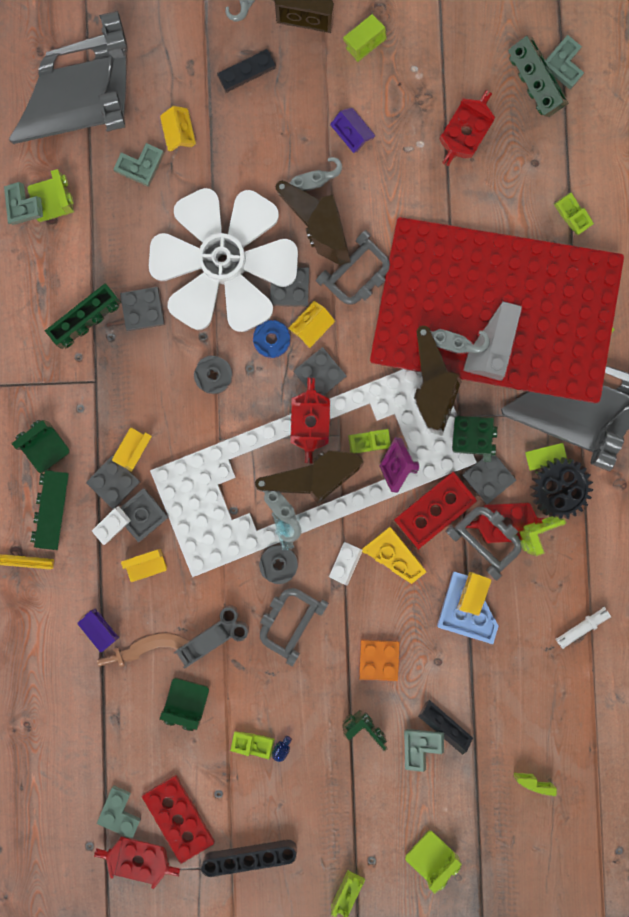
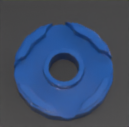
M267 320L258 325L254 331L253 343L255 349L266 358L280 357L290 346L291 337L289 330L283 323L277 320ZM270 334L276 335V343L269 344L266 341L267 336Z

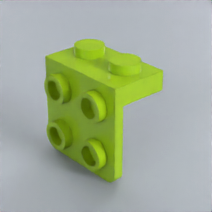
M58 169L51 171L52 179L28 186L30 198L35 196L41 198L43 217L37 218L39 222L74 213L72 206L74 200L67 189V186H69L65 174L62 175Z
M551 516L542 519L543 523L541 524L532 523L524 526L525 530L519 531L522 538L520 544L524 552L527 551L528 554L535 556L544 554L538 534L564 525L566 520Z
M431 830L427 831L405 856L406 861L427 880L428 887L434 894L446 886L447 880L452 875L455 876L462 865L459 856Z

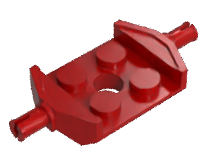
M485 90L480 100L462 99L444 132L440 135V142L448 151V154L442 161L444 165L447 162L446 166H450V163L456 156L464 159L472 158L494 122L495 116L487 106V102L492 96V93L488 90ZM468 127L471 130V134L465 135L461 129Z
M307 378L306 392L291 398L290 443L304 449L305 463H308L309 458L310 464L313 463L314 450L329 444L330 399L316 392V378H312V383L311 378ZM308 416L315 417L316 423L314 426L309 427L305 424V419Z
M530 503L483 505V507L488 508L493 513L497 510L504 518L508 517L511 520V525L517 529L518 533L516 535L520 540L522 538L519 531L525 530L524 526L532 523L541 524L543 523L542 519H545L536 516ZM482 514L479 515L478 519L465 527V529H479L485 543L512 542Z
M120 837L112 849L105 851L96 848L94 857L106 859L111 879L114 876L152 884V889L157 886L164 875L169 874L179 877L181 868L169 866L170 863L167 860L165 847L125 837ZM141 856L144 862L136 863L134 857Z

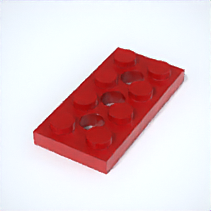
M453 471L393 520L419 550L474 505L477 499ZM448 493L455 495V501L452 504H448L445 501V496ZM433 505H438L441 509L440 514L437 516H433L430 512V508ZM418 517H423L426 520V525L423 528H418L415 524Z
M177 775L172 776L141 796L180 864L214 845L215 841ZM171 798L174 805L167 807L164 805L163 800ZM181 815L184 821L177 824L174 822L173 816ZM191 832L193 839L185 840L183 833Z

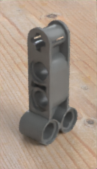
M226 606L220 613L219 622L174 651V654L177 653L184 664V669L230 638H233L235 641H243L247 637L249 627L244 622H237L238 610L234 606ZM227 610L232 611L234 619H226L224 612ZM243 627L245 634L243 636L236 635L235 628Z

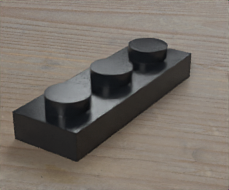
M265 49L217 73V77L225 93L276 69V65L268 49Z
M427 701L418 717L435 732H444V739L462 755L465 754L473 737L433 702Z

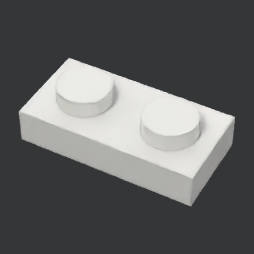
M118 506L92 532L105 545L131 520Z
M344 542L329 577L344 585H348L363 550Z

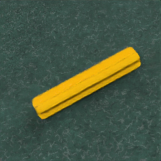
M0 554V565L53 569L54 559Z

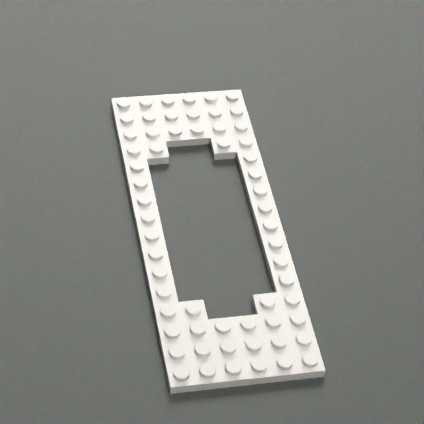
M403 369L330 398V419L368 404L372 408L376 421L395 415L407 444L408 452L412 460L419 463L420 468L417 474L409 473L398 493L391 492L384 479L295 515L301 526V534L446 476L453 471L456 472L477 463L473 454L454 453L452 451L454 420L457 417L454 406L443 436L431 433L427 428L414 399L417 388L420 389L423 383L422 372ZM291 414L150 470L192 577L282 542L284 540L281 539V535L285 537H292L294 535L293 527L283 521L257 530L250 513L232 520L219 488V484L236 478L229 461L230 459L291 435ZM308 416L305 419V424L309 427L314 426L316 423L314 416Z

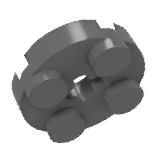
M207 356L198 362L194 371V380L197 386L205 393H222L232 383V369L226 360L217 356ZM211 370L218 372L219 375L216 376V380L208 378Z
M276 545L268 548L262 554L259 568L262 576L269 582L284 584L290 581L296 574L298 561L294 552L288 547ZM276 559L284 562L281 570L273 566L276 563Z

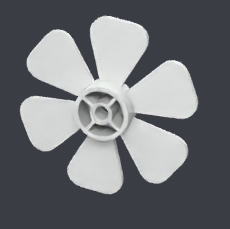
M207 188L200 189L180 199L174 206L175 218L203 244L200 248H197L169 234L162 233L156 235L150 244L149 272L152 277L159 281H167L199 269H203L204 273L169 298V312L175 318L195 330L207 328L213 317L220 283L225 284L227 319L233 330L245 332L266 322L273 314L272 302L244 278L242 274L247 271L280 287H287L293 284L297 276V246L291 240L280 239L244 252L243 247L277 223L279 219L277 207L254 191L245 190L240 192L234 202L228 234H224L221 228L219 199L213 190ZM221 255L227 256L224 262H219L218 258Z

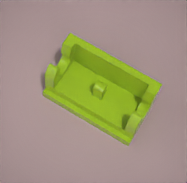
M371 14L343 37V41L348 45L346 49L359 62L386 40V29Z
M347 870L331 904V915L337 917L339 913L343 917L349 916L363 887L365 878Z

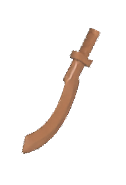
M155 634L134 642L130 645V649L120 651L119 648L113 649L116 652L115 655L97 659L98 667L118 662L119 667L125 666L124 662L139 659L140 655L152 649L170 647L177 650L189 641L174 634Z

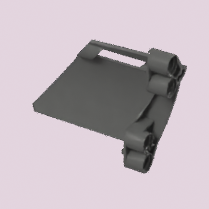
M118 11L99 15L103 26L101 28L102 35L46 52L39 66V78L20 121L9 137V141L12 144L106 124L107 132L126 128L124 111L126 100L127 41ZM88 49L93 50L95 53L93 61L54 69V63L58 56Z
M606 365L605 373L621 379L622 385L617 389L603 385L601 400L596 404L528 392L501 408V412L507 418L592 452L590 463L606 471H611L617 459L616 455L623 446L624 435L629 429V373Z

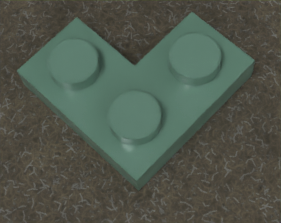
M567 35L545 61L554 77L571 90L583 76L584 72L571 62L582 46Z
M146 143L138 160L121 153L113 170L122 176L149 187L163 158L164 151Z
M17 182L4 186L8 224L15 225L43 217L41 198L35 196L26 199L23 183Z
M406 729L404 731L405 770L424 772L426 770V753H444V732Z
M113 786L97 824L132 839L141 818L124 811L131 793Z

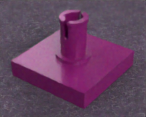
M395 437L379 467L390 491L398 493L409 473L417 474L420 465L417 461L412 460L402 438Z

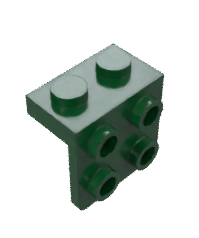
M455 417L452 451L454 453L483 455L484 462H491L492 456H496V444H493V438H497L498 427L494 426V418Z
M37 420L26 433H19L15 437L16 440L11 444L16 450L23 451L39 473H44L45 470L50 469L70 453V449L49 421Z
M174 678L159 720L164 721V724L170 726L180 725L187 731L197 730L206 705L209 687Z
M359 710L354 715L350 714L343 720V733L349 741L365 728L384 751L388 749L386 735L379 727H374L373 720L366 712L363 714Z

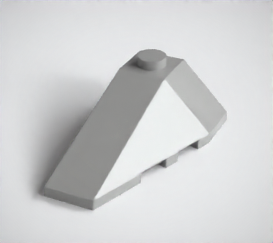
M502 302L483 330L490 339L488 348L481 353L469 352L464 371L502 381L510 358L522 306ZM482 335L479 336L474 345L480 346L484 343Z

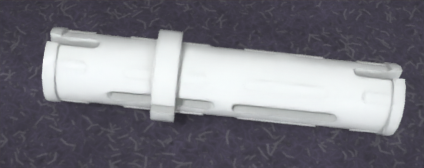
M602 607V609L591 616H586L584 621L556 638V641L564 649L592 629L596 630L597 626L611 618V615L606 611L605 607Z

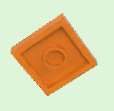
M361 640L359 680L398 681L400 642Z

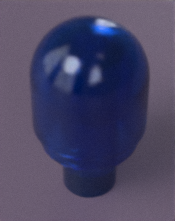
M286 735L283 741L276 743L272 750V758L276 762H282L286 759L290 752L289 744L292 741L291 737Z

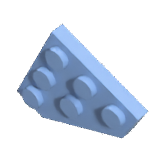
M453 571L437 627L493 644L498 624L490 612L486 601H484L479 616L457 609L468 576Z

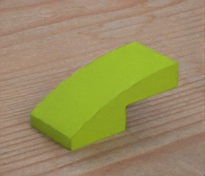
M572 192L554 203L562 218L577 235L594 224L585 208L579 206Z
M388 429L348 435L351 453L388 449L391 445Z
M563 443L525 452L530 471L541 468V465L547 467V461L554 464V458L560 461L562 457L567 458Z
M235 731L230 751L246 756L254 755L270 759L275 739Z
M514 773L515 780L523 787L540 794L556 796L557 788L552 782H537V778L533 774Z

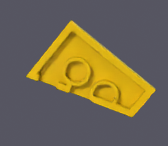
M391 526L362 548L363 553L371 556L375 561L383 564L411 584L427 572Z

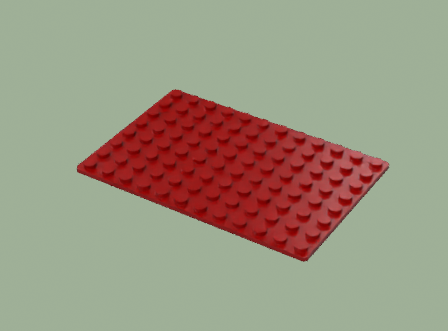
M402 217L397 219L389 258L390 267L386 273L370 356L372 364L421 372L417 329L420 326H427L432 332L442 329L462 335L474 345L480 336L479 331L485 329L502 302L522 306L507 369L502 381L464 371L469 352L455 353L438 347L447 371L458 374L461 380L595 404L600 402L624 263L623 254Z

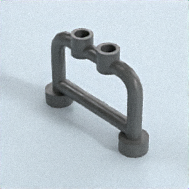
M367 230L363 231L355 240L360 247L350 256L351 263L341 265L332 275L325 270L315 280L320 286L324 284L345 304H356L361 299L366 301L373 293L371 289L375 285L379 288L385 282L384 276L390 267L389 259L369 239L371 234ZM369 249L382 262V268L353 297H348L334 283Z
M477 507L455 527L450 526L445 531L455 542L463 537L491 564L486 571L492 578L498 581L503 576L500 572L520 554L522 549L521 540L516 535L518 533L517 529L511 524L506 526L502 522L505 518L497 510L493 513L486 507ZM478 515H485L514 544V549L500 562L465 529Z
M295 588L284 590L279 598L274 597L270 604V607L273 609L270 614L265 613L260 621L263 624L260 630L261 642L267 648L288 659L286 663L293 667L300 655L299 652L294 650L297 642L314 613L322 616L329 603L323 599L319 602ZM295 596L310 606L284 649L269 640L267 633L287 598Z

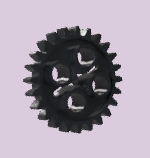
M564 457L561 458V461L554 458V464L547 461V467L541 465L542 472L535 471L538 478H532V481L536 482V484L530 486V488L535 490L530 495L536 498L533 503L538 505L537 509L543 510L542 513L546 516L559 517V519H562L563 516L569 519L570 513L573 516H577L576 510L583 512L581 506H588L585 500L592 498L588 495V492L593 491V489L588 487L593 481L587 480L591 476V474L585 473L587 468L580 467V462L576 461L574 463V460L571 458L567 461V458ZM569 472L568 478L564 480V474ZM552 480V486L547 489V483ZM576 488L577 492L572 496L571 492ZM560 497V502L555 505V500Z

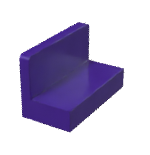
M353 108L340 111L330 124L353 153L358 152L366 141L372 140L375 137V134Z
M96 608L88 612L77 623L99 652H103L119 639L118 635Z

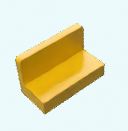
M172 106L160 115L168 151L172 152L179 146L193 147L196 145L188 108Z
M313 301L289 327V330L298 336L307 347L311 348L332 326L335 320L322 305Z
M130 428L112 461L132 472L152 436L147 433L142 434Z
M161 549L121 561L122 568L127 570L130 582L167 571Z
M469 571L457 609L479 616L491 584V579Z

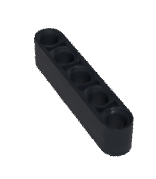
M282 840L209 852L203 859L201 871L207 877H215L289 865L296 859L297 846L292 840ZM285 849H290L293 851V853L290 855H286L283 853V851ZM266 852H270L274 856L271 858H267L264 856V854ZM251 855L253 856L254 860L247 861L245 859V856ZM231 858L235 863L228 864L226 859ZM213 862L216 866L209 867L206 863Z

